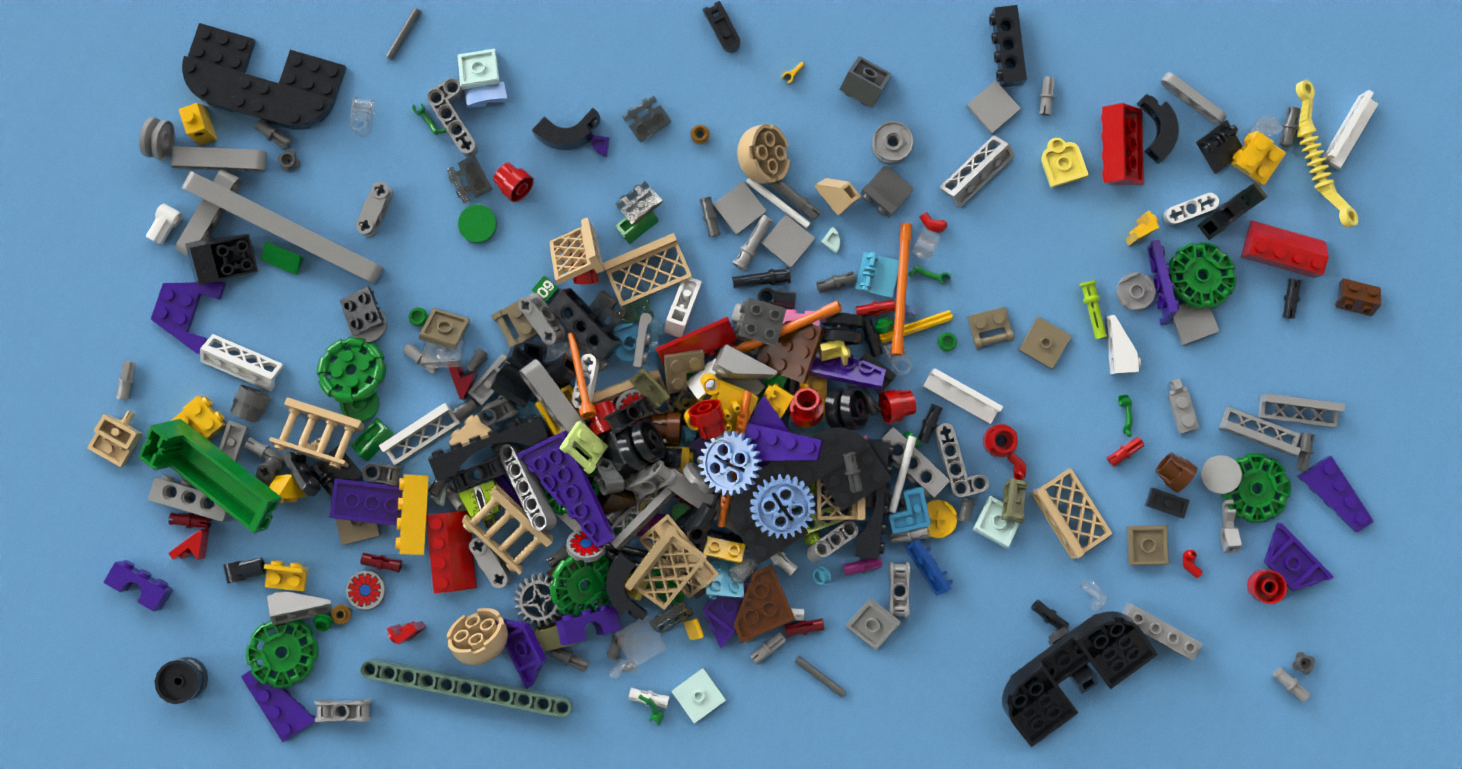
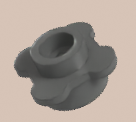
M289 150L278 156V161L283 166L282 170L285 172L300 166V161L297 160L294 150Z
M1298 652L1296 654V661L1292 663V668L1308 675L1314 667L1315 659L1312 656L1304 655L1303 652Z

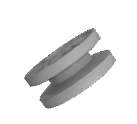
M149 117L144 122L139 138V147L143 156L154 157L162 161L167 159L172 151L175 139V130L171 121L165 119L160 121L156 117Z
M897 121L886 122L880 125L873 135L871 142L872 152L882 163L889 165L898 164L912 150L913 135L903 123ZM889 139L895 140L896 143H897V146H895V147L890 146V145L888 144V140H889Z

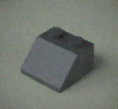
M858 56L839 90L844 92L846 96L853 97L863 105L873 108L892 74Z

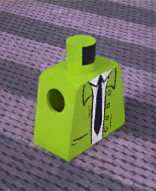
M495 480L458 493L471 518L491 500V489L497 484ZM501 504L496 505L483 518L486 529L496 523L493 514L502 511Z

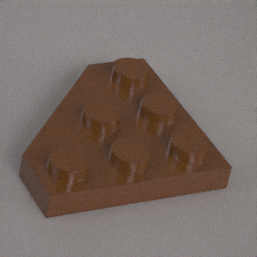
M809 324L779 337L776 345L764 344L760 346L755 360L773 368L779 375L807 384L825 328Z
M772 564L753 572L733 624L741 643L795 620V616Z

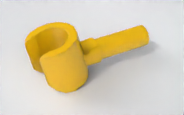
M801 62L791 72L783 73L782 79L790 75L791 80L787 84L793 83L794 76L805 64Z

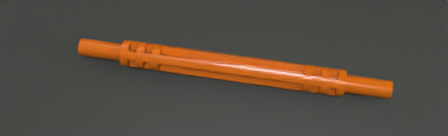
M744 391L741 411L738 412L735 426L738 436L742 433L745 434L749 421V406L752 392ZM733 472V473H732V479H733L735 482H736V479H737V474H736V472ZM730 493L728 495H721L719 504L721 509L717 524L719 527H725L728 510L730 509L733 497L730 496Z

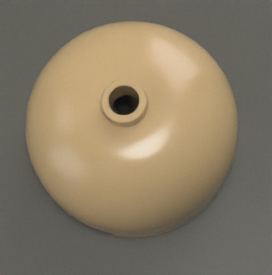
M762 124L748 129L740 138L737 147L738 163L743 173L752 181L763 184L780 181L787 174L790 159H787L786 147H789L782 131L773 124Z
M491 608L477 609V613L467 617L463 615L451 626L447 633L448 647L454 657L466 665L477 666L486 664L503 651L508 639L506 624L498 611Z

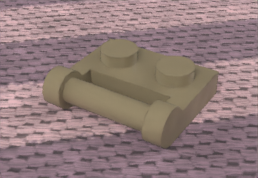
M518 301L491 315L493 321L497 322L505 336L509 349L515 344L518 346L524 343L525 340L538 335L537 331L520 311ZM504 316H509L520 336L519 338L515 339L503 319Z
M1006 307L967 316L976 350L981 349L985 345L1005 340L1008 342L1014 340ZM999 328L1004 329L1002 334L981 339L979 337V333Z

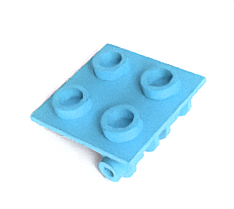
M864 252L855 289L892 298L898 276L899 260L879 256L875 252Z
M708 557V562L719 574L706 586V595L709 596V599H717V596L744 598L743 560L742 563H735Z

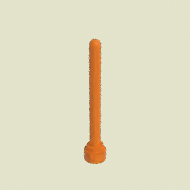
M571 332L568 334L582 401L579 409L580 416L583 419H589L596 416L595 406L589 401L576 335Z

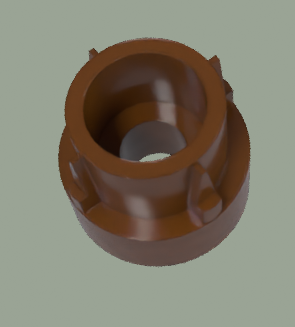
M664 412V414H654L652 416V424L660 432L664 444L680 445L682 413Z
M1171 452L1162 459L1155 472L1164 480L1165 485L1178 493L1191 482L1198 467L1188 459H1184L1182 456L1179 457Z

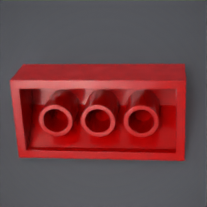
M1125 103L1102 107V178L1104 183L1110 185H1144L1142 109Z
M1251 220L1241 258L1317 278L1324 275L1329 255L1326 241Z
M727 316L656 347V350L665 368L664 355L702 349L704 356L706 355V358L716 355V350L723 348L726 344L734 347V342H737V338Z
M468 511L426 515L434 594L477 588L474 555L469 548V544L472 541V533L464 528V523L462 522L466 514L470 517Z

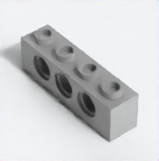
M891 427L881 439L891 440V446L899 445L902 448V453L899 456L893 455V458L890 457L893 460L891 464L897 470H900L908 440L894 427ZM914 447L911 458L916 461V466L913 469L908 468L906 478L912 484L916 482L920 487H923L924 495L927 498L929 495L934 498L950 480ZM925 471L930 475V479L926 483L921 480V474Z
M168 475L154 478L148 497L149 501L221 522L230 520L231 515L215 502L211 508L208 504L210 498L188 481L181 480L180 483L174 481L175 477ZM174 487L177 490V494L175 497H173L171 493ZM191 493H194L196 496L194 502L190 500Z
M1127 603L1122 611L1123 614L1129 616L1140 627L1146 636L1187 659L1194 661L1203 645L1201 642L1133 604Z

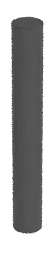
M414 7L386 54L388 59L393 60L421 13L419 9Z
M797 657L795 660L796 664L841 698L844 696L846 691L803 658Z

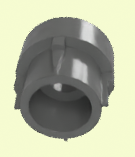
M240 385L234 396V403L230 411L239 418L255 423L259 421L262 413H265L272 398L255 388Z

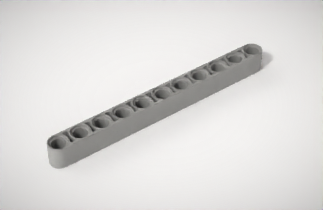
M192 171L189 172L181 187L373 284H376L384 268Z

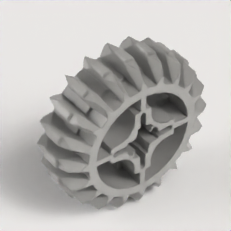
M539 573L538 579L535 574H532V581L526 577L524 579L526 585L519 583L518 586L522 591L515 590V594L520 595V597H515L513 601L520 604L514 606V608H521L522 611L518 613V616L525 614L524 622L530 618V625H534L535 620H537V626L540 627L543 620L547 626L549 625V618L552 622L556 621L554 614L558 617L562 615L557 609V604H555L552 612L547 614V602L552 600L550 593H544L541 587H539V584H543L550 588L553 580L550 582V576L548 575L543 579V573ZM533 585V598L525 601L526 592ZM537 595H539L540 598L549 597L542 602L543 605H541L540 602H533L538 598ZM527 607H537L541 615L532 613Z

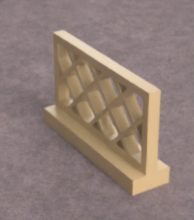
M588 217L581 220L582 227L549 241L555 281L558 285L592 269L597 274L604 271L596 231Z
M674 233L603 263L621 307L692 278ZM672 248H676L678 252L675 261L665 257L667 251ZM651 257L661 258L658 268L647 265ZM664 260L674 264L670 273L660 270ZM639 264L644 266L640 276L630 273L632 265ZM676 265L683 267L687 274L682 277L673 275ZM646 267L656 271L652 281L642 277ZM618 271L626 273L622 284L614 281L613 273ZM658 273L669 276L665 284L661 285L655 282ZM628 275L638 278L635 288L624 285ZM641 280L651 283L648 291L641 292L637 290ZM623 287L633 291L631 298L625 301L622 300L620 295Z
M658 368L649 371V374L657 382L659 381V384L666 390ZM628 379L596 391L593 395L592 405L611 399L613 402L614 398L619 397L623 392L636 387ZM667 399L665 402H667L669 410L664 412H675L669 404L670 400ZM654 407V412L664 414V412H660Z
M1071 468L1065 470L1040 488L1030 492L1071 559L1080 558L1086 551L1112 535L1109 527ZM1066 475H1069L1072 479L1071 487L1062 485L1063 478ZM1048 487H1058L1056 498L1049 496L1046 491ZM1061 489L1070 490L1069 501L1060 499ZM1074 492L1082 495L1081 504L1073 502ZM1059 502L1068 504L1066 514L1060 513L1058 510ZM1072 505L1081 507L1079 517L1070 515ZM1085 508L1092 511V521L1083 519ZM1069 518L1078 520L1076 531L1071 530L1068 526ZM1082 521L1091 523L1089 534L1081 532ZM1095 525L1101 526L1105 532L1100 537L1093 535ZM1080 535L1089 537L1088 544L1083 548L1079 543Z
M821 479L816 481V520H865V497L851 505V515H843L839 511V506L835 507L829 501L832 497L831 494L826 498L821 493V487L824 485L823 482L821 483ZM827 502L834 510L828 516H821V507Z
M668 514L638 539L649 552L668 526L671 525L676 528L675 533L695 547ZM647 538L652 539L653 544H651ZM675 541L672 542L673 551L682 550L681 545ZM674 555L677 558V563H685L683 555ZM688 555L689 562L699 561V558L696 556ZM666 556V559L662 557L663 564L671 563L670 556ZM705 559L687 582V584L691 585L692 591L686 584L681 591L689 599L702 588L708 586L719 574ZM686 567L678 568L679 575H685L684 572L687 573ZM664 568L669 576L674 575L673 568Z
M671 525L668 526L624 585L630 591L632 588L636 589L664 610L707 557L675 533L676 528ZM675 541L681 545L682 550L673 551L672 542ZM674 555H683L685 563H676ZM688 555L696 556L699 558V561L689 562ZM662 556H670L671 563L663 564ZM686 567L688 574L679 575L678 568ZM664 568H673L674 575L666 576ZM651 569H660L661 576H653ZM676 580L677 588H669L667 581ZM650 581L651 589H646L640 583ZM654 581H663L664 588H656ZM657 593H666V602L661 600Z

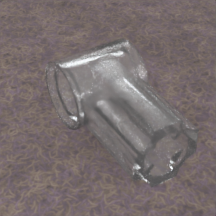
M747 548L742 563H736L728 571V576L734 583L742 584L753 572L760 569L761 564H757Z

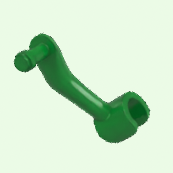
M422 103L420 111H416V106L412 105L413 111L417 115L422 116L434 135L446 133L445 128L436 129L434 122L425 112L426 109Z
M913 266L914 269L908 273V276L912 277L915 272H919L923 276L938 280L941 285H945V282L942 281V276H946L949 280L951 279L949 273L944 272L939 275L919 266Z
M1127 394L1118 396L1119 406H1125L1126 423L1123 433L1131 437L1130 430L1133 423L1131 413L1132 401Z
M639 695L638 698L645 701L653 713L649 721L654 720L658 723L657 726H659L664 718V714L658 711L653 699Z

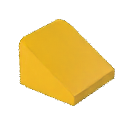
M697 617L684 622L690 640L703 638L704 633Z

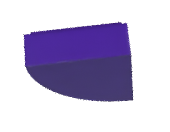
M593 135L590 140L593 149L599 155L607 157L610 138Z

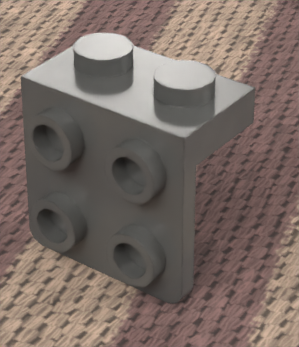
M883 166L869 184H866L860 194L867 203H872L881 215L890 218L910 195L913 188L888 166Z
M747 298L745 302L742 301L739 310L742 313L741 320L736 321L734 331L737 332L736 336L769 345H776L786 309L752 298Z

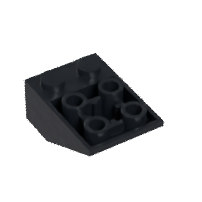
M249 234L203 239L185 244L194 279L199 285L258 271Z

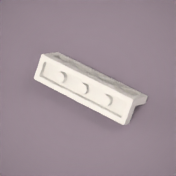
M1370 90L1358 96L1322 157L1327 159L1324 162L1337 170L1342 167L1378 106V103L1371 99L1374 92Z
M214 334L200 348V362L270 392L275 387V377L283 368V364ZM214 342H216L218 344H221L222 347L213 348L211 347V345ZM237 351L240 355L232 356L228 352ZM246 359H256L257 363H248ZM272 366L275 369L272 372H269L265 370L263 367Z
M935 368L931 370L922 386L988 424L992 423L997 412H1000L1003 408L1002 405Z
M444 403L380 444L379 447L382 452L388 454L393 464L397 465L459 425L460 421L453 414L450 405ZM449 413L454 422L449 426L441 425L442 417ZM429 425L437 426L436 433L432 437L425 436L426 427ZM414 435L421 437L418 446H408L410 437ZM397 446L404 447L403 455L396 459L391 450Z

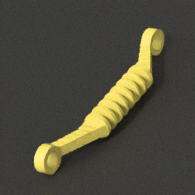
M1304 80L1296 85V93L1302 100L1297 138L1304 137V140L1299 144L1307 145L1302 149V152H1309L1304 158L1312 160L1307 164V166H1314L1309 173H1316L1312 181H1319L1314 188L1340 210L1339 218L1342 225L1350 228L1358 224V215L1337 193L1334 180H1327L1331 172H1324V170L1329 165L1321 164L1327 159L1319 158L1324 153V150L1317 151V148L1322 144L1314 143V141L1319 139V136H1312L1317 131L1311 119L1315 90L1310 81Z

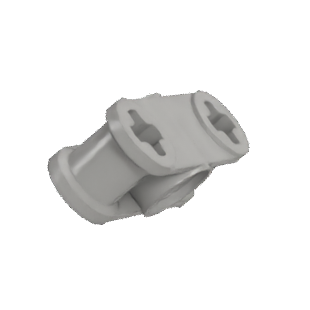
M384 182L373 184L356 222L357 231L366 237H372L377 233L393 196L392 189ZM380 190H382V191L385 190V193H384V194H383V193L380 194L379 191H380ZM364 225H369L370 228L364 229Z
M532 293L528 297L520 298L518 301L520 311L525 315L545 344L552 345L557 340H562L566 337L565 327L554 316L553 311L548 307L540 294Z
M658 460L649 467L629 476L625 481L624 488L635 493L638 499H643L656 490L671 484L675 479L676 471L670 470L664 465L663 461Z
M479 537L474 538L469 544L470 551L491 585L495 588H502L508 585L511 576L504 566L502 559ZM482 542L484 544L482 549H477L478 543ZM503 575L504 579L502 582H497L496 579Z
M890 562V600L888 612L894 617L909 619L910 562H906V564ZM900 585L903 586V594L896 595L894 593L895 588Z
M316 700L317 717L315 722L372 720V716H370L372 700ZM341 706L346 708V715L340 712Z

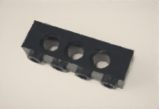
M1018 5L995 7L989 15V24L993 26L994 32L991 35V40L996 48L994 62L998 64V70L996 71L997 82H1000L1002 87L1023 85L1027 81ZM1000 25H1006L1009 31H1003ZM1003 44H1009L1011 46V50H1006L1003 47ZM1005 62H1011L1014 68H1007Z
M572 288L561 290L548 306L553 311L554 316L561 319L566 324V328L573 332L579 338V342L587 346L592 355L600 361L609 359L623 343Z

